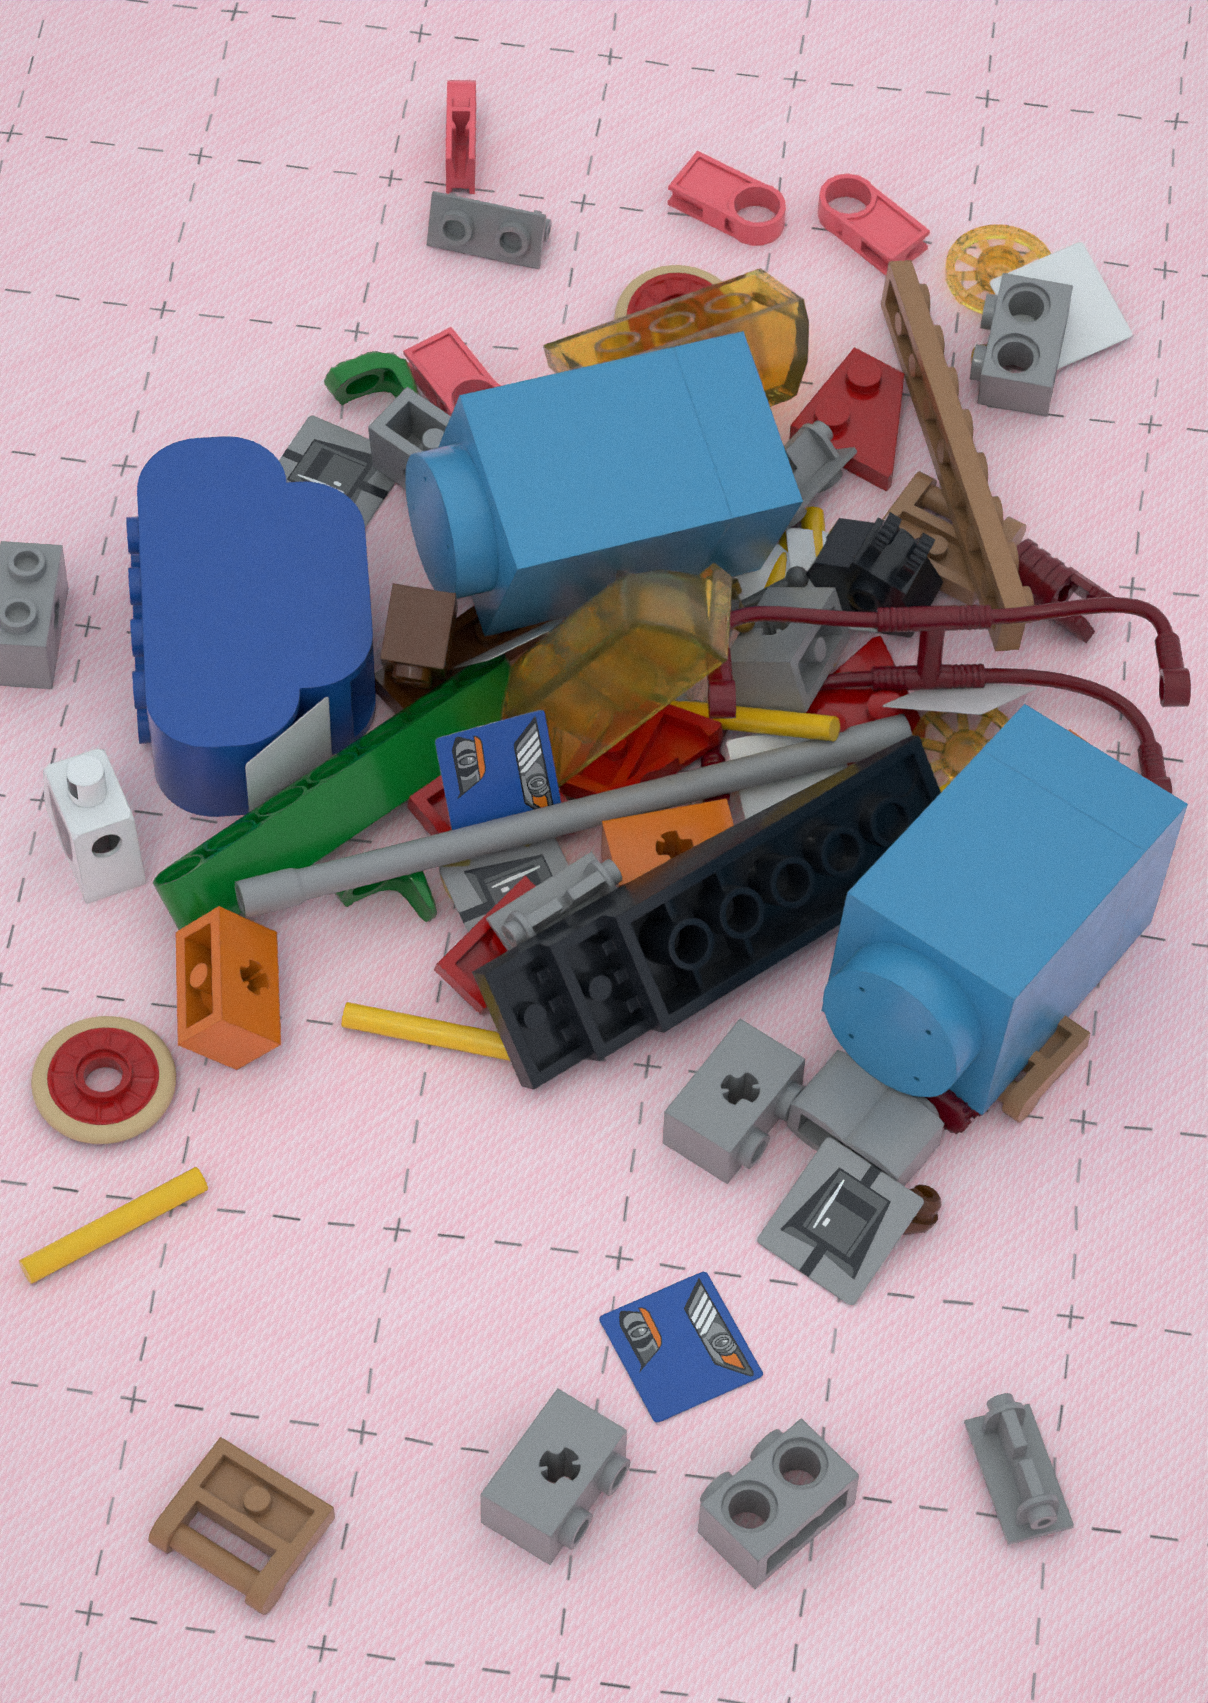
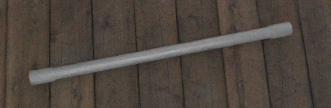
M898 714L851 726L845 731L840 732L834 742L812 739L300 869L287 868L235 881L238 905L242 916L248 919L299 906L306 900L601 826L602 821L660 811L850 762L857 763L911 736L912 732L907 718L903 714Z

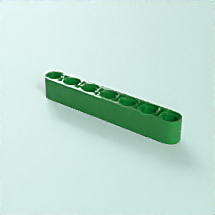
M501 654L488 661L467 666L161 871L154 878L153 885L178 930L218 906L240 914L241 911L235 892V881L287 868L300 869L311 866L407 801L411 795L441 775L435 745L437 738L533 712V707L505 654Z

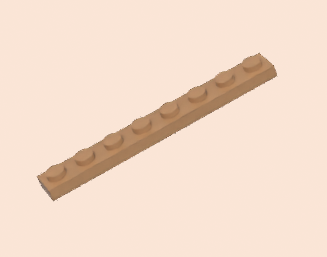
M912 260L889 261L880 305L902 372L905 373L904 378L979 604H988L991 606V609L1033 606L1032 591L1029 586H1022L1018 574L1019 558L1016 544L1014 541H1007L1003 530L1001 500L998 496L991 495L988 486L986 456L983 452L976 451L973 442L972 415L969 409H962L958 398L959 381L957 371L953 366L948 367L944 357L945 343L943 330L940 325L933 324L930 315L929 289L925 283H919ZM1031 622L992 625L988 631L995 652L1019 650L1025 624Z

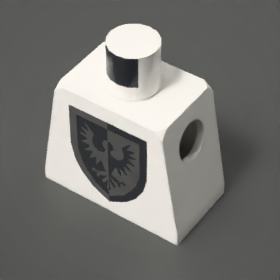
M97 748L47 765L43 769L46 811L85 903L89 904L146 884L135 820L106 751ZM108 835L110 851L106 853L93 852V844L99 838Z

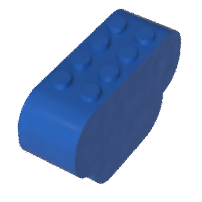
M231 436L192 438L172 443L159 450L148 460L140 473L137 484L138 516L126 517L128 552L131 554V567L128 568L130 603L133 605V619H130L132 654L135 657V671H132L134 706L137 709L139 744L151 743L156 781L163 794L173 804L187 812L201 816H240L249 813L246 764L325 697L329 698L332 755L337 754L364 736L373 722L376 711V692L365 524L359 508L341 491L316 482H287L284 469L276 456L267 448L254 441Z

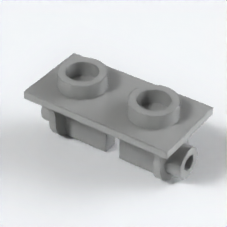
M433 191L426 245L539 269L543 242H547L549 239L552 220L547 219L546 215L538 210L531 212L460 197L457 193L453 192L446 194Z
M815 421L813 424H804L784 445L803 500L787 528L793 527L802 520L807 512L805 506L818 493L831 488L841 479L843 475L842 467L857 453L855 447L835 449L830 441L833 438V433L821 421Z
M591 851L488 916L486 920L507 951L553 924L617 889L616 884L622 881V875L612 860L607 859L600 863Z
M1003 1393L992 1397L986 1403L989 1410L986 1415L964 1420V1424L1007 1545L1074 1528L1071 1515L1030 1404L1023 1405L1020 1402H1015L1010 1393Z

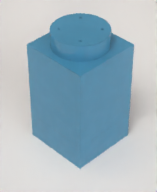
M744 331L459 395L438 448L411 454L407 461L405 477L411 528L425 573L434 590L456 593L457 599L468 596L472 597L484 636L760 570L803 502Z
M1024 704L847 892L821 1009L825 1013L828 1024L840 1045L867 1073L899 1092L917 1097H934L950 1089L956 1093L958 1098L962 1097L964 1102H968V1107L983 1116L1025 1068L1035 1051L1039 1052L1052 1037L1065 1015L1069 1017L1152 922L1188 804Z

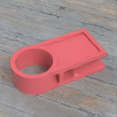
M447 80L446 194L452 192V188H469V194H475L476 80Z
M696 151L668 186V190L672 191V196L668 200L669 206L734 237L741 243L751 246H763L774 242L783 232L786 203L781 192L773 186L762 183L704 153ZM749 206H761L768 208L776 216L765 222H751L743 219L737 213Z
M840 174L827 179L821 186L818 218L822 226L885 276L889 261H913L928 249V245L923 240L930 234V230L875 188L867 179L854 174ZM850 197L863 202L866 208L857 213L847 214L836 211L828 203L836 198Z
M452 327L403 351L404 356L409 361L408 365L416 385L432 404L450 416L459 395L501 386L487 372Z

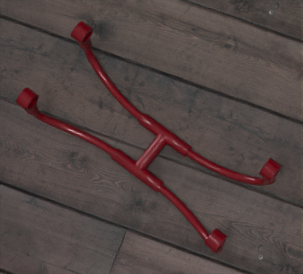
M1123 597L1089 598L991 609V606L988 604L972 606L878 607L876 612L837 611L787 606H751L733 610L720 618L712 630L710 646L707 647L705 652L709 719L736 718V686L732 675L731 650L726 645V639L729 632L736 626L752 622H788L838 627L877 628V632L920 631L917 665H899L897 667L873 666L871 671L829 674L819 691L851 687H872L873 691L984 688L985 684H1024L1052 687L1083 694L1111 706L1131 723L1140 740L1137 751L1141 775L1171 794L1172 783L1170 777L1166 776L1162 746L1156 742L1153 730L1146 717L1127 698L1099 683L1067 674L1031 669L985 668L982 663L978 665L942 664L945 631L965 629L989 630L992 625L1023 623L1088 614H1131L1149 621L1158 635L1154 642L1159 667V698L1161 706L1188 707L1191 698V680L1189 669L1184 668L1180 638L1173 632L1172 626L1163 612L1148 602ZM723 730V738L719 745L705 753L701 758V767L725 762V757L721 754V746L728 730ZM730 793L703 800L704 803L727 798L731 812Z

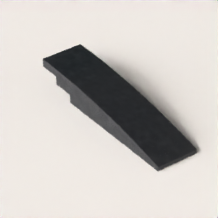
M911 735L758 812L615 889L473 971L474 978L521 1086L535 1090L585 1058L600 1061L649 1030L665 1033L839 926L847 892L941 793L920 737Z

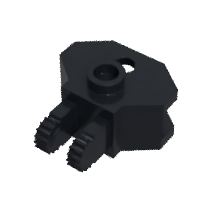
M889 512L884 520L878 517L874 523L839 518L826 537L827 540L820 553L806 572L814 587H835L842 611L876 612L878 607L931 606L944 583L927 557L935 543V539L924 532L919 538L914 539L908 531L899 527L902 519ZM910 631L881 632V634L911 638L915 633Z

